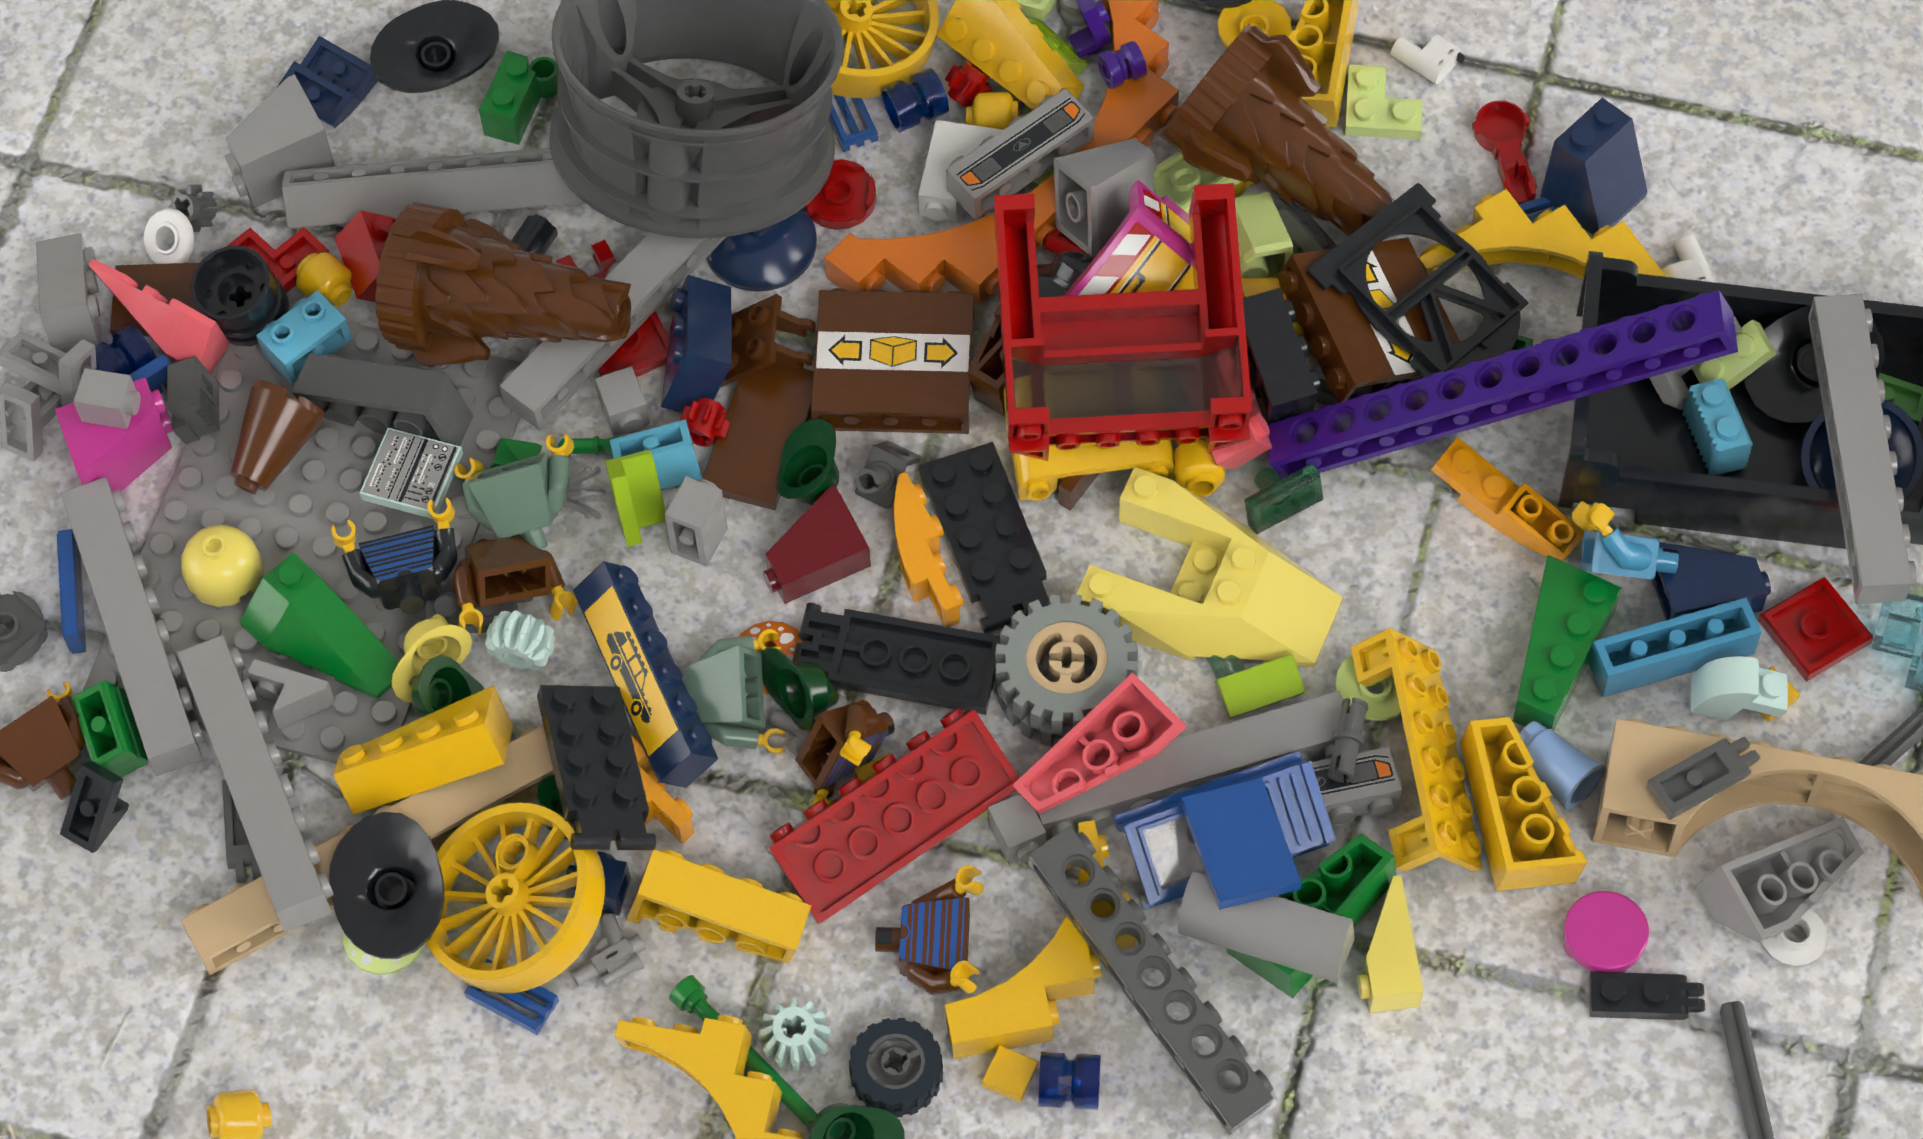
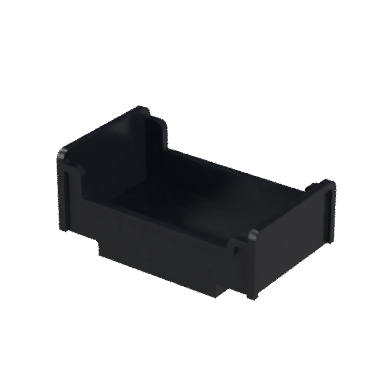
M1589 251L1576 316L1583 317L1581 330L1589 327L1594 328L1617 321L1625 316H1634L1654 310L1662 305H1671L1695 298L1702 293H1712L1719 290L1732 309L1733 316L1737 319L1741 328L1749 321L1754 320L1759 322L1764 330L1783 316L1811 305L1814 297L1827 295L1639 274L1638 266L1632 261L1603 257L1602 252ZM1864 300L1865 309H1871L1873 322L1883 339L1884 361L1880 373L1923 387V307ZM1692 368L1681 376L1688 390L1692 385L1700 384ZM1650 378L1575 399L1571 443L1559 494L1558 507L1572 509L1573 503H1580L1581 501L1589 505H1593L1595 502L1598 504L1603 503L1607 507L1634 510V523L1846 549L1837 490L1809 487L1803 473L1801 461L1802 445L1813 421L1786 423L1769 417L1753 403L1746 390L1744 379L1729 391L1753 443L1750 450L1751 453L1745 468L1716 476L1709 475V469L1705 468L1706 462L1702 461L1703 456L1699 454L1700 449L1696 448L1695 436L1691 435L1692 430L1688 429L1689 423L1685 422L1684 410L1663 403ZM1922 417L1921 423H1920V425H1919V427H1918V429H1919V431H1920V434H1921V436H1922V439H1923V417ZM1923 474L1914 492L1908 499L1904 498V508L1900 512L1902 524H1908L1910 543L1923 545Z

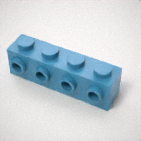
M1746 597L1593 641L1588 664L1603 698L1697 671L1706 663L1716 659L1755 654L1762 631Z

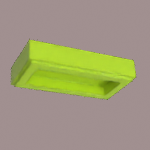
M1293 654L1215 680L1228 719L1306 692Z

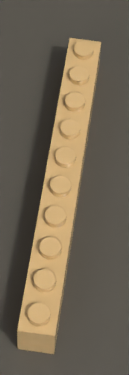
M544 726L528 728L519 735L518 739L510 742L504 765L420 792L395 805H385L374 814L393 812L401 813L411 818L431 838L436 852H438L448 837L475 815L499 805L529 803L537 799V787L541 781L554 775ZM355 824L344 827L335 837L322 844H314L321 860L320 863L314 865L317 875L325 872L329 883L330 864L334 851L340 840ZM262 876L248 884L234 886L224 897L211 904H202L195 907L187 917L181 919L182 925L209 975L220 971L293 931L284 932ZM331 896L327 898V901L332 910L334 905Z

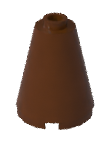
M259 379L256 380L250 390L230 472L236 478L234 484L251 494H256L258 489L266 491L320 427L325 416V412L302 396H299L297 399L286 393L288 389Z

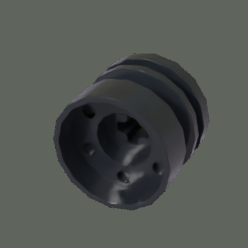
M227 246L217 249L202 259L193 273L191 282L193 301L205 316L218 324L229 343L235 346L250 347L259 344L256 335L267 324L278 320L289 310L286 290L260 254L248 247Z

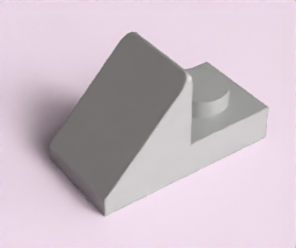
M253 659L247 672L252 686L258 695L268 700H277L272 714L277 727L280 729L332 707L335 701L329 681L257 659Z

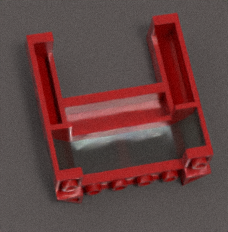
M1234 183L1194 185L1189 209L1194 289L1039 297L1034 228V193L994 195V224L1009 452L1048 461L1049 446H1056L1058 450L1067 451L1078 449L1080 444H1096L1098 448H1114L1119 446L1120 442H1136L1139 446H1154L1159 444L1160 440L1176 439V442L1179 444H1193L1199 442L1200 438H1206L1207 453L1250 439L1249 422L1252 414Z

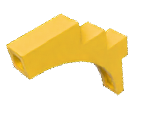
M1507 189L1496 195L1493 193L1488 194L1480 199L1474 208L1472 225L1466 224L1455 232V234L1467 241L1483 257L1488 265L1515 263L1543 266L1571 274L1583 280L1588 253L1593 251L1602 252L1603 257L1632 261L1638 266L1639 274L1666 277L1624 221L1613 227L1606 225L1590 238L1568 208L1563 205L1555 211L1548 209L1542 212L1532 223ZM1434 243L1423 250L1419 260L1427 276H1429L1456 253L1442 244ZM1465 266L1462 270L1469 269V266Z
M1095 820L1078 823V834L1083 832L1089 838L1096 850L1093 857L1103 868L1105 866L1103 859L1109 858L1105 833H1097ZM1080 868L1078 884H1083L1089 879V876L1084 869ZM1128 892L1121 893L1125 900L1128 902ZM1097 901L1091 905V911L1099 918H1107L1114 913L1113 907L1106 901ZM1067 916L1064 918L1053 939L1037 957L1010 979L977 996L945 1004L946 1024L953 1059L995 1052L999 1045L1012 1049L1053 1041V1026L1060 1025L1055 1000L1094 994L1095 978L1101 977L1099 959ZM1123 934L1116 939L1119 949L1135 947L1136 938L1132 935Z
M718 1015L717 1020L704 1018L701 1034H697L698 1030L696 1028L682 1024H674L672 1029L657 1027V1022L642 1017H633L632 1022L618 1020L615 1037L622 1047L655 1056L686 1073L702 1086L719 1105L736 1139H802V1133L790 1129L780 1128L777 1130V1134L773 1133L782 1091L777 1083L772 1081V1077L754 1071H749L747 1077L743 1076L752 1035L746 1025H742L743 1021L741 1019L728 1015Z

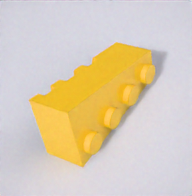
M956 0L936 36L1032 110L1036 109L1046 97L1055 96L1065 88L1076 99L1079 98L1085 86L1058 52L1048 46L1042 38L1044 34L1035 24L1029 22L1020 9L1022 7L1016 0Z
M1503 717L1470 721L1460 741V746L1496 892L1576 883L1587 864V860L1581 849L1577 850L1570 838L1571 830L1564 817L1560 818L1550 800L1552 795L1546 783H1541L1532 766L1534 761L1511 718Z
M655 849L652 851L642 874L626 921L640 924L642 918L645 917L659 921V929L676 934L677 929L687 928L694 930L702 941L716 944L724 943L729 939L735 941L734 947L737 950L790 963L797 950L811 905L803 903L802 899L795 894L789 892H780L778 894L764 889L763 885L756 880L750 878L737 879L725 875L723 870L711 864L698 865L685 860L678 852L667 849L661 851Z

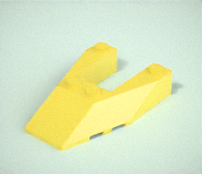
M1134 467L1119 500V522L1186 545L1190 549L1170 593L1089 565L1076 594L1082 595V605L1089 606L1092 598L1103 602L1102 613L1106 615L1111 609L1115 610L1120 615V627L1126 623L1130 627L1133 641L1186 660H1195L1196 657L1222 658L1221 662L1237 663L1239 659L1262 660L1264 663L1293 654L1297 666L1315 667L1343 597L1228 514L1173 480Z

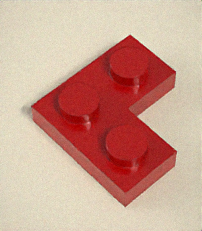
M304 227L275 250L252 228L246 230L227 245L245 246L259 253L286 292H289L296 286V271L304 258L313 253H330L329 249Z

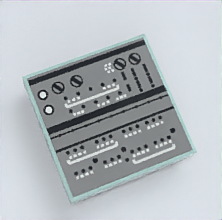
M387 428L359 493L361 500L432 519L427 508L428 502L431 499L433 500L436 514H438L454 477V467L462 458V447Z

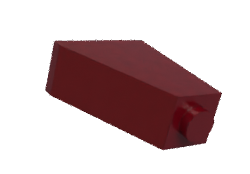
M836 485L828 488L765 554L767 570L763 571V576L771 593L778 591L784 604L871 567L869 546Z

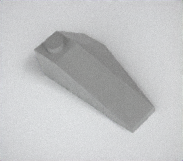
M1840 817L1722 864L1696 884V887L1716 922L1756 942H1760L1791 929L1801 919L1803 914L1822 897L1823 893L1864 852L1844 817Z

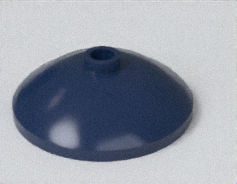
M802 208L797 213L772 226L750 233L726 237L706 258V261L718 278L735 288L754 292L775 290L798 279L812 263L817 247L816 228L811 216Z
M1884 400V403H1881L1883 415H1889L1891 421V437L1888 439L1889 451H1895L1897 456L1898 468L1897 474L1894 475L1895 486L1901 487L1904 498L1908 499L1916 489L1923 474V439L1912 418L1897 405ZM1823 410L1812 422L1805 435L1801 453L1802 468L1809 487L1837 490Z

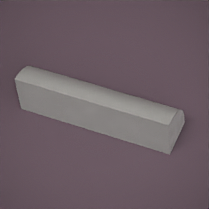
M1195 871L1192 872L1186 886L1178 918L1179 934L1334 982H1338L1355 940L1353 919L1277 896L1219 910L1207 875Z

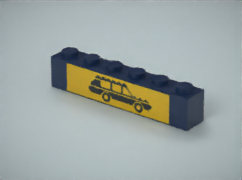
M603 561L573 589L574 595L615 686L620 688L623 704L658 782L687 788L718 760L712 745L711 735L701 722L697 713V705L682 680V672L673 661L667 647L668 642L657 626L653 617V609L645 600L638 584L639 579L636 573L627 566Z

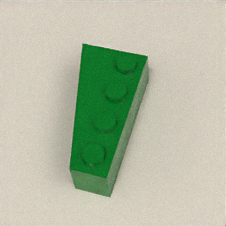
M1547 555L1513 722L1526 727L1529 723L1536 721L1547 729L1554 731L1588 665L1593 641L1602 638L1616 611L1622 587Z
M1360 834L1320 862L1318 869L1301 879V890L1281 894L1278 897L1353 919V927L1355 928L1389 889L1393 876H1396L1395 856L1363 834ZM1226 948L1229 955L1292 999L1313 976Z

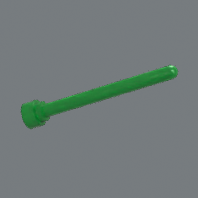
M689 975L680 981L669 995V999L680 1011L686 1010L689 1014L695 1013L702 1021H704V1018L717 1020L718 1015H720L706 1001L708 996L704 993L705 987L694 975ZM750 1045L746 1066L751 1071L770 1075L772 1081L776 1082L782 1091L781 1101L807 1127L808 1121H813L818 1113Z

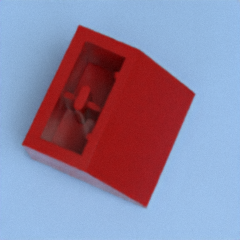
M360 210L334 238L344 265L351 271L350 282L357 299L376 302V281L379 262L389 231L397 218Z

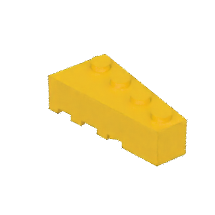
M1306 0L1300 12L1301 18L1295 30H1291L1288 36L1311 68L1315 80L1321 86L1314 97H1302V99L1328 119L1325 124L1327 127L1338 126L1359 6L1358 0Z
M493 685L362 745L357 744L348 747L338 756L333 776L353 815L504 765L513 724Z

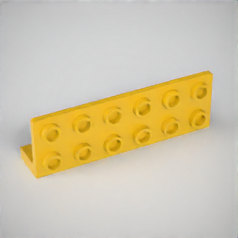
M1392 628L1351 646L1358 683L1368 687L1393 675L1422 816L1388 830L1396 868L1406 872L1441 857L1473 872L1482 869L1480 859L1482 848L1473 827V807L1465 790V770L1457 753V733L1451 724L1448 706L1450 701L1441 679L1440 670L1442 663L1439 655L1434 649Z

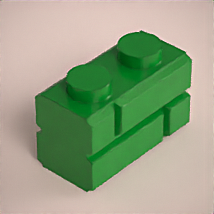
M105 680L75 694L71 698L75 712L79 714L78 721L91 761L120 777L149 763L125 689L118 686L115 687L114 684Z

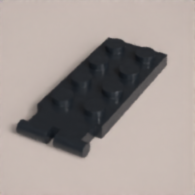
M990 442L920 464L919 474L935 514L942 525L945 539L971 604L979 601L985 615L984 618L979 619L983 633L987 634L1002 629L1005 625L1008 627L1012 626V616L1019 610H1022L1023 614L1028 616V604L1037 599L1042 607L1048 606L1049 597L1042 583L1043 580L1047 579L1046 570L994 443Z
M816 603L806 604L798 636L800 639L812 643H796L792 662H812L818 664L834 688L950 709L960 707L962 711L975 709L977 714H987L996 675L995 652L997 644H1000V636L845 609L844 615L821 612L822 607Z
M540 685L537 700L565 821H573L576 832L571 834V849L609 850L611 841H615L617 850H655L656 836L655 834L647 833L644 822H646L649 807L620 688L617 686Z

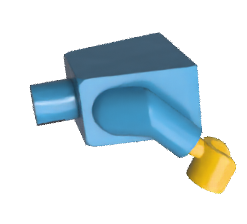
M1581 501L1573 510V521L1584 529L1580 561L1581 570L1654 580L1655 572L1676 573L1679 561L1678 550L1659 548V539L1623 535L1617 527L1611 528L1608 526V523L1615 513L1605 504L1595 502L1590 507Z

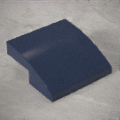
M319 36L302 63L298 64L294 61L279 85L287 77L295 74L318 118L336 128L366 98L378 82V79L372 73L370 64Z

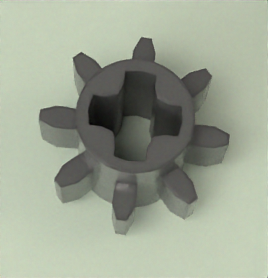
M192 184L188 185L187 189L175 190L176 196L173 198L169 208L179 210L187 216L193 227V232H200L201 227L213 226L212 220L218 211L217 203L213 198V192H202V185Z

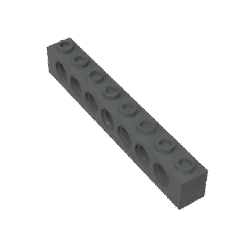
M1071 826L1067 827L1030 853L1028 865L1226 1132L1231 1135L1271 1105L1274 1099L1270 1094L1274 1090L1272 1084L1261 1070L1258 1069L1254 1072L1244 1058L1248 1056V1053L1238 1038L1234 1035L1228 1038L1219 1026L1222 1018L1215 1007L1209 1001L1202 1003L1193 991L1197 988V985L1189 972L1184 967L1177 969L1169 959L1168 955L1171 954L1169 946L1160 934L1155 933L1152 935L1143 924L1146 917L1139 905L1133 899L1127 902L1117 889L1121 886L1119 879L1109 866L1106 865L1102 868L1093 857L1096 850L1089 838L1083 832L1076 834ZM1073 867H1079L1088 873L1089 879L1083 884H1074L1067 879L1065 873ZM1097 901H1106L1111 904L1114 913L1110 917L1099 918L1091 911V905ZM1123 934L1132 935L1137 939L1139 947L1132 952L1122 951L1117 946L1116 939ZM1148 968L1158 969L1164 976V982L1158 986L1147 985L1142 980L1141 973ZM1181 1002L1189 1009L1190 1016L1181 1021L1174 1020L1168 1015L1166 1007L1170 1003ZM1198 1036H1206L1213 1041L1215 1051L1209 1055H1201L1194 1050L1192 1040ZM1225 1070L1233 1071L1239 1076L1241 1085L1233 1090L1225 1089L1218 1081V1074Z

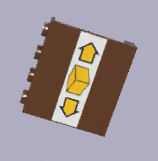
M1408 237L1381 241L1370 252L1366 264V279L1369 291L1374 301L1384 311L1428 277ZM1333 248L1297 253L1290 256L1277 275L1279 285L1287 299H1290L1292 302L1296 321L1301 326L1310 345L1311 353L1317 359L1326 378L1327 386L1333 392L1337 403L1347 401L1357 387L1421 377L1409 364L1413 356L1395 346L1377 332L1361 313L1350 293L1341 296L1332 286L1324 291L1306 274L1309 267ZM1435 296L1451 343L1459 342L1460 340L1439 298ZM1420 304L1396 322L1409 335L1432 342Z
M842 288L819 290L811 405L812 419H823L830 423L835 431L969 434L970 379L968 370L971 366L973 319L975 317L974 294H964L960 291L926 293L921 290H911L908 292H887L882 289L848 291Z

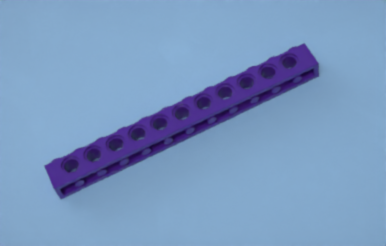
M1719 290L1712 293H1702L1695 298L1671 305H1662L1648 312L1634 316H1625L1617 321L1594 328H1584L1577 333L1557 339H1547L1540 344L1520 350H1510L1503 355L1482 361L1470 362L1456 369L1433 373L1422 379L1396 384L1391 388L1375 393L1359 395L1354 399L1338 404L1325 405L1317 410L1301 415L1288 416L1283 420L1267 424L1270 430L1268 436L1272 446L1268 450L1269 464L1282 480L1288 483L1738 352L1733 311Z

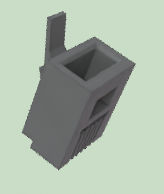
M196 356L167 365V386L163 382L160 384L166 398L167 408L172 413V430L185 444L200 440L201 436L219 431V382Z

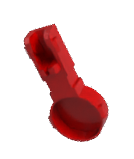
M1502 100L1492 101L1485 104L1478 111L1476 121L1472 123L1475 138L1484 149L1493 153L1494 160L1497 159L1499 165L1498 173L1503 189L1508 190L1518 205L1533 201L1536 198L1537 183L1535 177L1531 175L1526 156H1523L1521 150L1526 127L1530 126L1528 115L1514 103Z

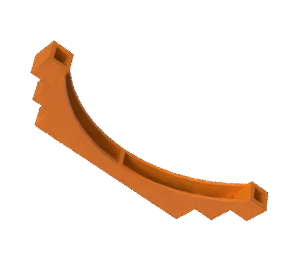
M1101 0L1110 18L1108 25L1113 52L1120 50L1122 44L1135 41L1144 56L1147 75L1137 80L1132 78L1124 80L1122 86L1114 89L1107 87L1104 101L1094 122V140L1075 153L1136 138L1148 147L1152 143L1155 134L1168 124L1179 109V90L1161 78L1169 66V42L1151 30L1159 18V0ZM1054 173L1028 193H1034L1035 197L1034 228L1036 250L1040 246L1045 247L1047 235L1056 230ZM994 213L949 230L921 236L870 239L857 238L849 233L824 257L826 278L839 288L848 291L881 289L885 279H887L903 292L921 290L926 293H938L943 287L945 280H947L964 294H974V301L979 305L989 296L993 297L999 293Z

